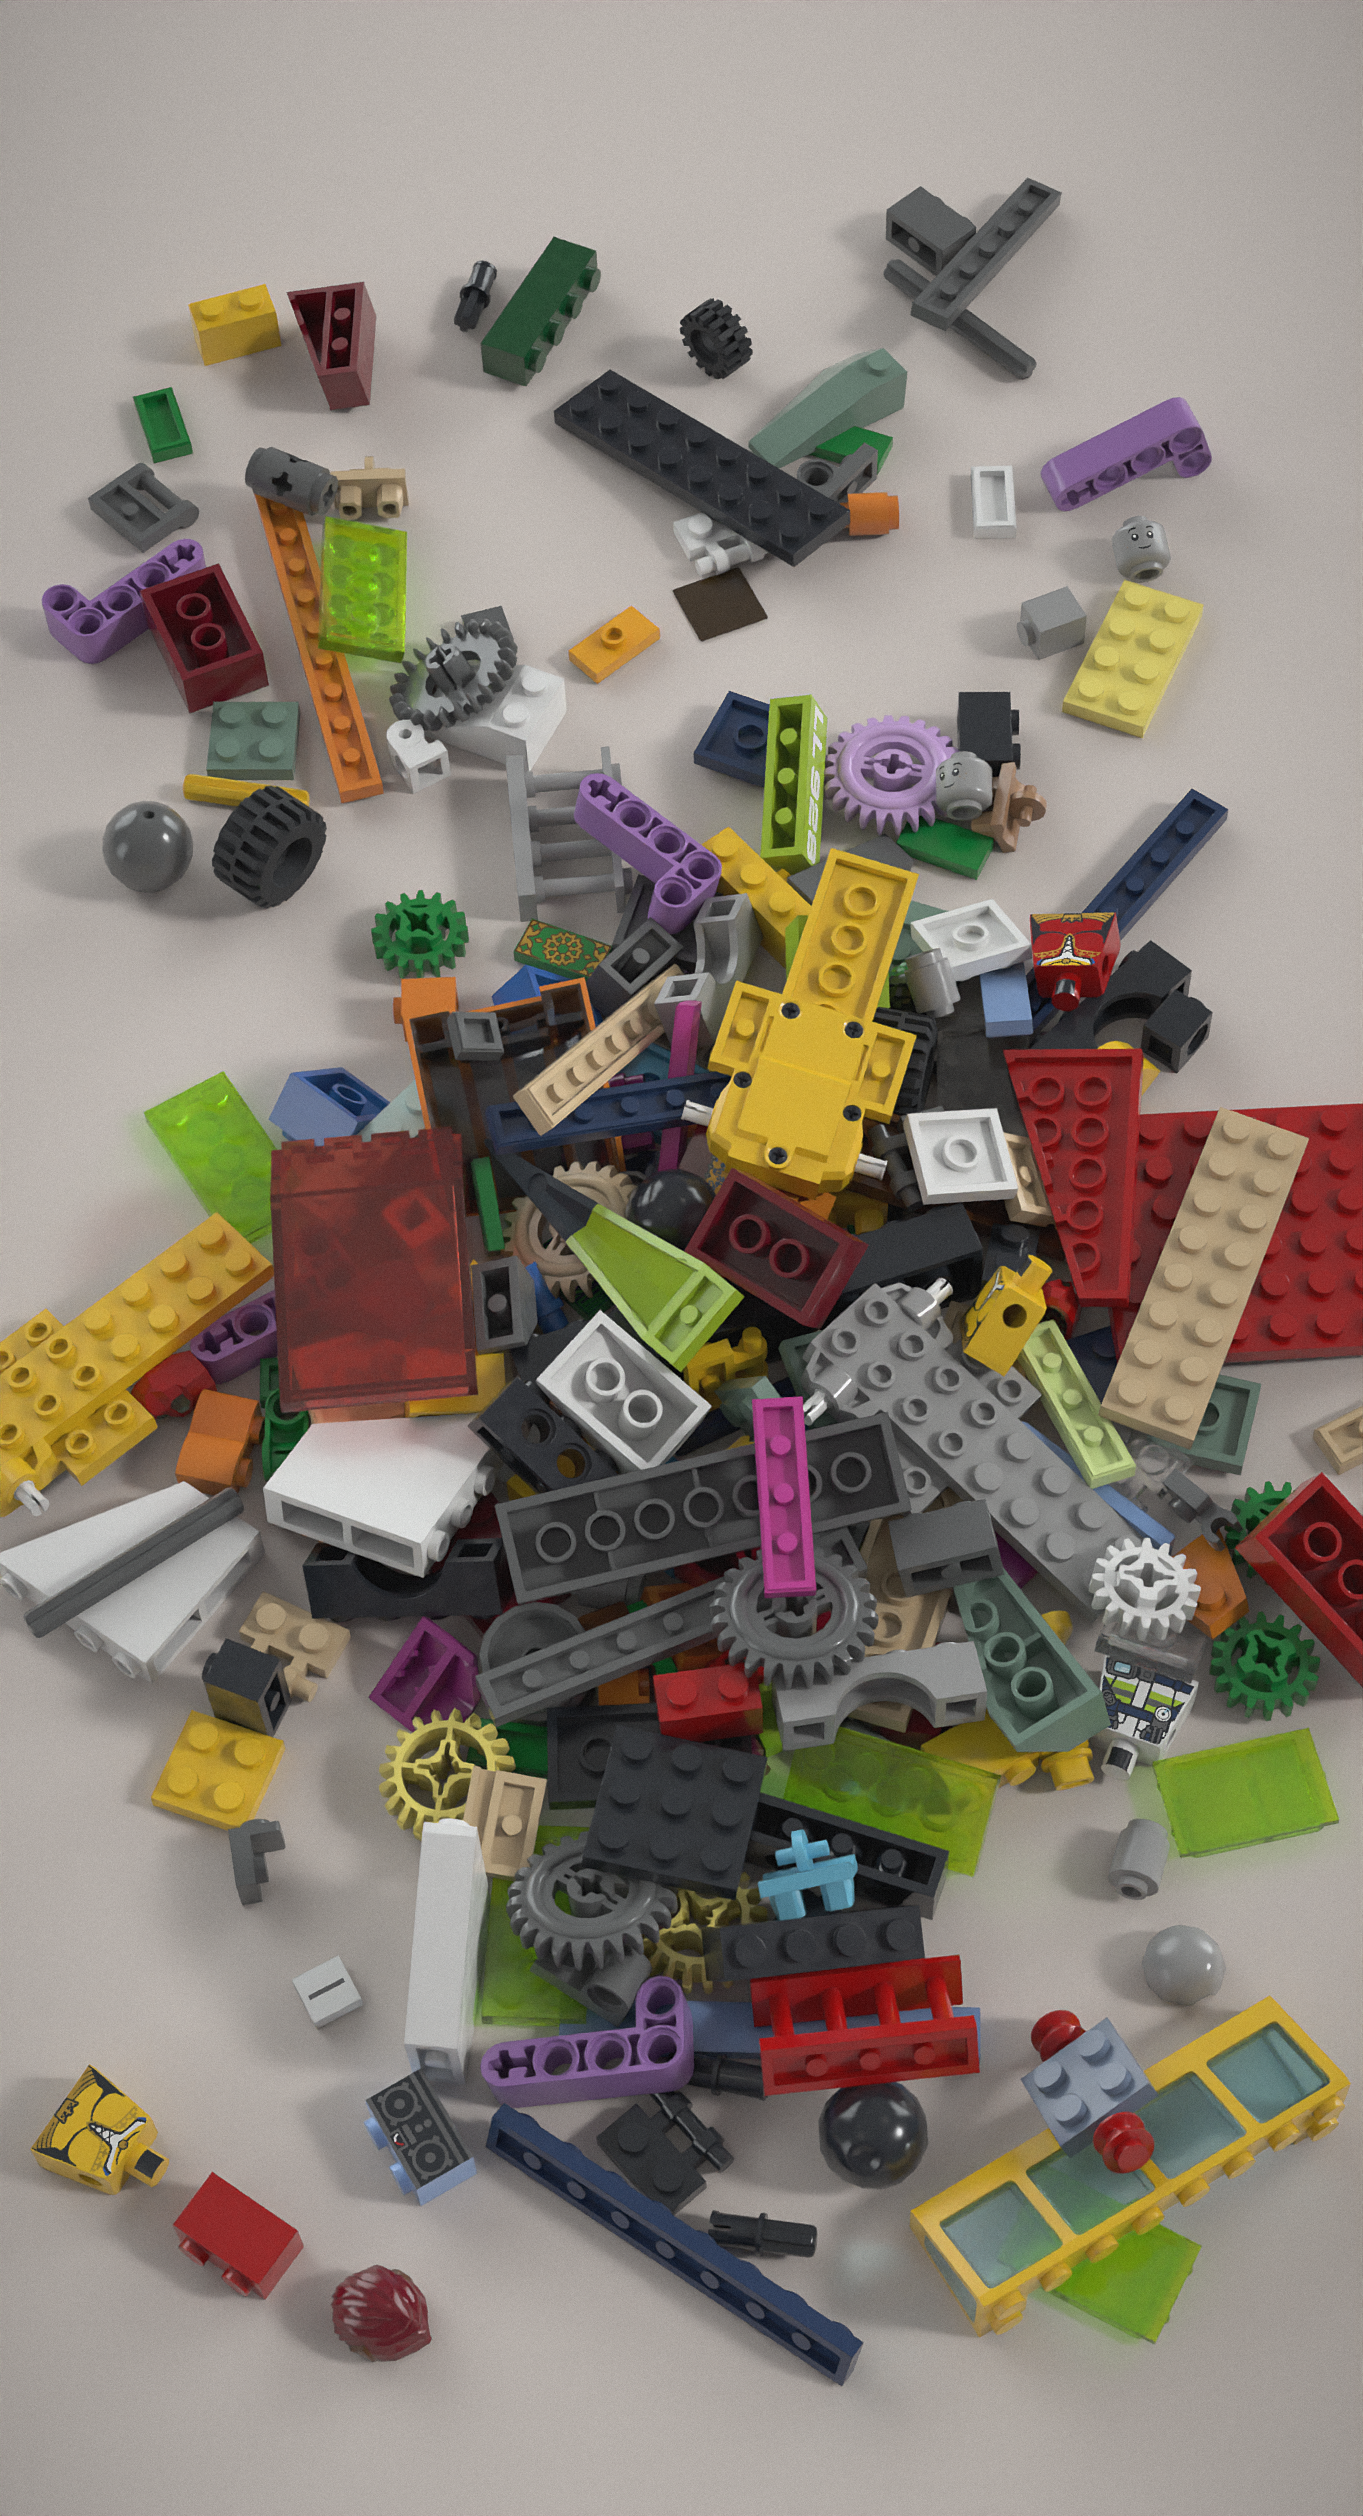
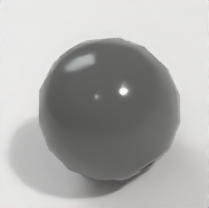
M140 801L131 803L112 817L105 829L102 852L110 873L118 881L130 889L153 893L165 890L183 877L189 868L193 856V840L185 820L168 805L155 801Z

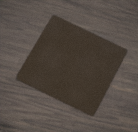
M739 567L673 589L675 597L700 641L711 639L768 618Z

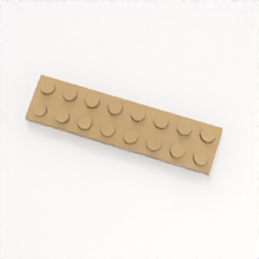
M1220 1107L1101 1404L1098 1416L1191 1450L1309 1138Z

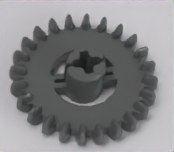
M471 618L467 624L469 633L462 624L456 622V637L451 638L449 633L441 628L443 639L441 645L435 644L427 637L426 641L430 653L423 654L414 648L413 653L419 663L414 665L410 661H402V665L409 676L403 672L394 674L397 684L390 686L392 696L389 697V701L398 720H411L415 726L420 724L424 731L428 729L430 731H438L443 725L446 728L453 727L457 720L464 722L469 719L471 713L478 714L482 711L483 705L485 703L490 704L495 699L494 694L496 692H502L506 687L504 681L509 680L514 673L512 668L517 663L516 654L518 646L515 644L514 637L509 630L504 628L498 621L491 623L487 618H483L480 624H478L475 619ZM467 660L481 661L477 674ZM435 684H437L445 697L435 698L432 696V689Z
M816 1547L813 1550L816 1596L773 1598L770 1609L757 1613L758 1605L765 1597L762 1549L756 1551V1561L749 1557L739 1559V1570L733 1568L724 1573L725 1582L715 1587L716 1599L710 1604V1613L713 1617L711 1631L714 1635H719L717 1639L719 1651L723 1652L730 1649L729 1663L731 1666L737 1665L747 1657L745 1661V1675L747 1678H750L760 1666L764 1667V1683L766 1686L770 1685L777 1672H782L787 1690H790L796 1673H801L807 1689L812 1688L814 1671L817 1670L822 1673L826 1682L831 1684L833 1681V1664H836L844 1674L848 1675L851 1670L850 1657L859 1662L864 1660L865 1646L871 1647L873 1645L875 1637L873 1630L877 1628L879 1617L875 1612L877 1599L873 1594L869 1593L870 1582L865 1578H858V1568L856 1566L846 1565L842 1567V1556L833 1554L829 1558H825L824 1549ZM831 1610V1619L822 1630L816 1633L817 1615Z
M589 1831L581 1832L578 1840H573L570 1836L560 1838L561 1845L558 1847L553 1844L543 1846V1856L537 1854L530 1856L527 1861L531 1867L518 1869L514 1874L516 1882L512 1883L508 1888L510 1900L506 1905L508 1917L511 1919L512 1932L514 1935L520 1936L524 1949L534 1946L539 1960H543L549 1954L552 1947L553 1960L558 1968L561 1967L568 1952H572L574 1964L578 1971L582 1969L584 1957L587 1953H592L599 1970H602L605 1951L611 1950L618 1962L623 1965L625 1960L623 1945L625 1944L631 1945L642 1956L644 1946L641 1934H644L648 1940L658 1943L660 1940L659 1927L669 1929L671 1927L670 1913H675L678 1908L676 1897L678 1888L617 1875L629 1887L628 1896L624 1899L615 1893L614 1882L610 1874L581 1867L582 1855ZM558 1890L568 1895L571 1915L565 1914L556 1906L554 1901Z

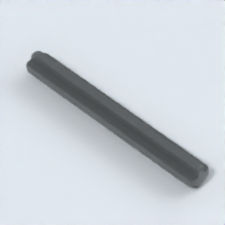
M900 259L890 260L883 271L886 280L913 300L931 283ZM965 309L951 324L950 327L1019 379L1029 378L1033 374V370L1037 366L1035 359L968 309Z
M231 1487L222 1490L25 1612L23 1617L27 1627L36 1638H41L241 1514L244 1511V1506L240 1496Z

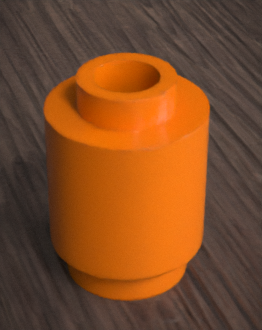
M887 492L847 494V502L839 503L850 510L851 523L845 527L848 528L849 536L889 534V530L899 529L898 496H888Z

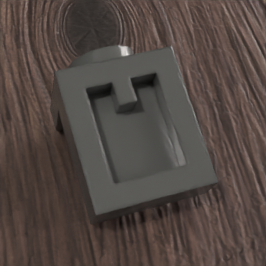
M253 1819L244 1822L239 1828L228 1829L235 1884L242 1906L263 1902L260 1884L269 1882L265 1853L286 1848L279 1821L270 1822L266 1819Z

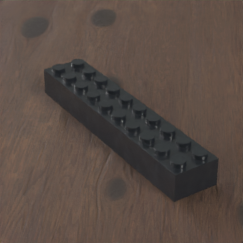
M962 1203L949 1207L937 1206L918 1217L905 1221L893 1220L881 1226L880 1229L861 1235L852 1234L869 1246L821 1329L802 1325L724 1277L723 1279L739 1291L744 1298L707 1342L715 1343L728 1339L731 1348L738 1346L742 1333L746 1328L756 1327L761 1331V1335L767 1343L765 1362L768 1365L782 1360L778 1348L783 1340L824 1330L874 1283L880 1288H884L900 1282L909 1287H918L926 1291L938 1278H943L946 1282L942 1289L949 1283L953 1293L939 1304L941 1309L949 1307L951 1301L962 1303L975 1299L980 1293L983 1247ZM618 1308L607 1314L611 1320L684 1381L683 1370L680 1372L641 1339ZM575 1320L562 1329L543 1335L532 1334L527 1345L509 1349L513 1379L518 1376L523 1382L528 1380L538 1386L535 1383L536 1379L590 1320ZM545 1394V1396H546V1398H547V1401H546L545 1403L550 1407L549 1402H550L551 1400H550V1398ZM525 1421L530 1432L533 1423Z

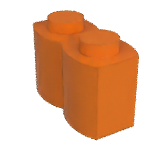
M203 1389L193 1413L190 1430L184 1440L175 1471L177 1482L185 1481L201 1493L216 1495L230 1487L238 1494L240 1487L247 1488L252 1477L254 1465L253 1459H249L254 1445H261L265 1437V1417L262 1416L259 1401Z

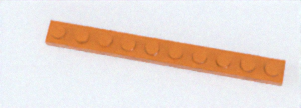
M253 493L341 803L384 794L381 777L304 514Z

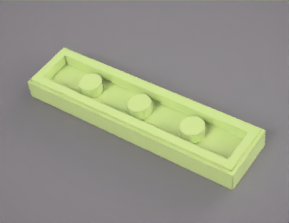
M1054 1319L1039 1323L1017 1359L1031 1384L1042 1394L1040 1401L1086 1484L1094 1489L1134 1476L1136 1470L1135 1462L1111 1420L1098 1416L1101 1402Z

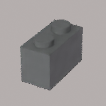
M921 186L886 210V240L935 276L944 269L976 234V226L968 218L958 214L939 197L932 195Z
M986 1498L972 1502H959L952 1507L931 1512L912 1513L904 1518L888 1522L897 1568L906 1598L1004 1575Z

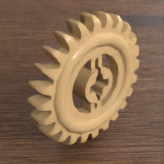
M580 1161L573 1162L569 1171L566 1172L561 1165L554 1168V1178L625 1218L624 1213L633 1189L637 1187L632 1185V1181L627 1174H618L616 1168L612 1165L601 1168L597 1161L588 1163L585 1169ZM528 1196L525 1198H515L512 1205L517 1211L510 1212L504 1217V1222L509 1227L502 1230L505 1249L501 1251L503 1258L518 1256L524 1267L536 1261L537 1267L555 1299L559 1297L560 1288H562L566 1298L573 1303L577 1286L581 1287L587 1297L593 1298L592 1281L595 1278L550 1223L549 1231L553 1239L545 1249L542 1244V1231L547 1219Z

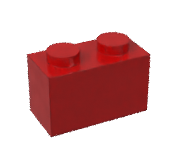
M738 1663L735 1666L724 1665L653 1676L660 1734L695 1742H705L763 1733V1707L757 1671L750 1678H747L745 1675V1663Z
M211 2172L173 2223V2227L181 2241L178 2246L179 2250L200 2266L204 2267L207 2261H210L223 2270L224 2273L221 2275V2279L243 2296H247L250 2291H253L266 2300L304 2248L298 2230L214 2172Z

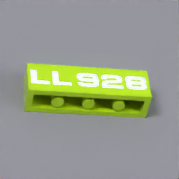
M812 694L770 699L760 857L775 872L783 868L791 876L820 863L828 718Z

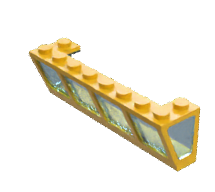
M1269 1995L1144 2070L1159 2096L1134 2113L1141 2118L1145 2130L1152 2135L1155 2144L1152 2156L1140 2169L1125 2174L1110 2171L1105 2166L1102 2155L1096 2151L1093 2143L1072 2158H1069L1060 2147L1050 2128H1047L910 2211L909 2227L979 2338L991 2330L996 2335H1000L1012 2329L1023 2319L1021 2312L1026 2309L1028 2294L1041 2286L1046 2292L1060 2286L1072 2276L1073 2272L1070 2268L1089 2258L1091 2263L1104 2259L1118 2248L1119 2244L1116 2240L1135 2230L1137 2235H1141L1150 2231L1165 2218L1162 2212L1178 2202L1183 2207L1194 2204L1210 2191L1211 2188L1208 2184L1226 2174L1228 2179H1233L1243 2174L1256 2162L1254 2156L1268 2147L1277 2152L1292 2142L1294 2145L1308 2136L1315 2142L1331 2133L1339 2125L1336 2119H1338L1340 2112L1345 2108L1344 2101L1351 2082Z

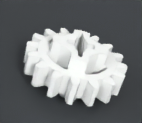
M1129 1538L1124 1539L1121 1552L1110 1545L1106 1549L1104 1559L1097 1558L1088 1591L1094 1594L1091 1606L1097 1610L1105 1609L1102 1620L1105 1625L1114 1621L1120 1623L1119 1634L1122 1636L1126 1635L1130 1629L1137 1630L1139 1641H1145L1147 1633L1154 1631L1160 1640H1165L1169 1628L1180 1633L1183 1630L1185 1621L1192 1620L1201 1591V1586L1194 1584L1197 1576L1196 1569H1183L1187 1557L1184 1554L1177 1555L1174 1558L1168 1555L1170 1545L1164 1543L1157 1550L1152 1548L1150 1538H1144L1141 1547H1135Z

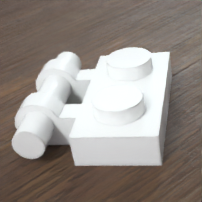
M703 512L673 522L674 535L689 561H695V567L699 576L711 572L718 575L729 571L731 565L746 560L753 563L764 559V554L769 553Z

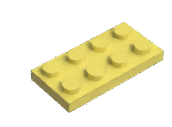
M1124 580L1063 700L1062 712L1143 738L1200 622L1204 605Z

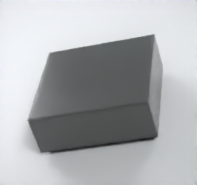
M452 1012L447 1023L455 1060H500L504 1054L495 1012Z

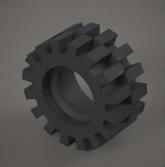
M711 298L681 319L680 324L682 327L680 328V334L685 336L682 339L684 346H689L690 348L689 356L691 358L695 356L697 359L696 365L700 369L705 367V373L708 376L713 375L714 379L719 380L720 378H726L751 359L750 356L753 355V350L749 347L752 345L751 338L745 336L748 330L746 326L741 327L739 324L741 318L738 314L733 316L731 314L732 308L728 304L723 307L721 300L717 299L715 301L714 298Z

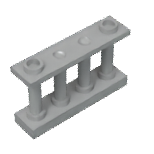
M609 746L601 747L602 769L533 775V771L524 772L523 754L505 756L520 921L528 922L532 918L538 920L537 903L545 902L547 897L615 891L617 913H624L626 908L625 895L631 894L633 890L631 867L622 868L621 857L597 839L540 845L539 840L531 841L530 832H539L538 827L577 823L574 818L575 806L537 810L536 806L527 805V798L535 797V793L579 789L583 778L590 774H605L622 785L620 763L611 764ZM611 856L613 874L543 880V876H534L533 867H542V862Z

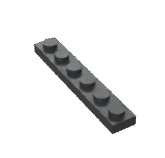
M1027 177L912 302L910 315L931 326L946 331L1060 205L1062 192Z

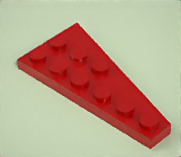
M1142 1048L1003 1050L1080 1307H1129L1144 1063Z

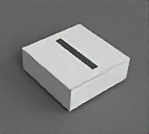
M339 1955L292 1979L293 1985L316 2029L363 2005L362 1999Z

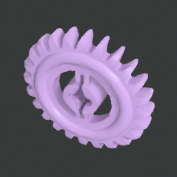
M885 715L883 722H878L874 717L867 719V726H863L860 723L852 725V733L847 731L838 735V742L828 746V755L825 757L824 769L825 797L828 800L833 799L832 806L835 812L845 808L844 817L847 823L857 813H860L861 830H864L873 818L876 819L877 833L879 835L882 833L886 822L891 821L898 836L901 832L903 820H907L912 830L916 833L919 826V816L924 817V820L930 826H933L935 821L934 809L941 816H947V812L941 810L936 803V768L943 761L949 759L952 754L959 752V750L952 747L953 740L950 737H940L941 729L932 726L925 729L926 721L919 719L912 724L909 723V716H901L899 721H894L891 715ZM879 753L875 758H871L874 754ZM907 753L916 757L922 765L912 764V759ZM864 777L873 778V786L866 782Z

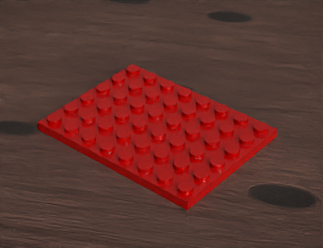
M1363 1103L1231 1110L1307 1137L1309 1140L1224 1363L1363 1355ZM1219 1110L1140 1114L1129 1307H1107L1117 1364Z

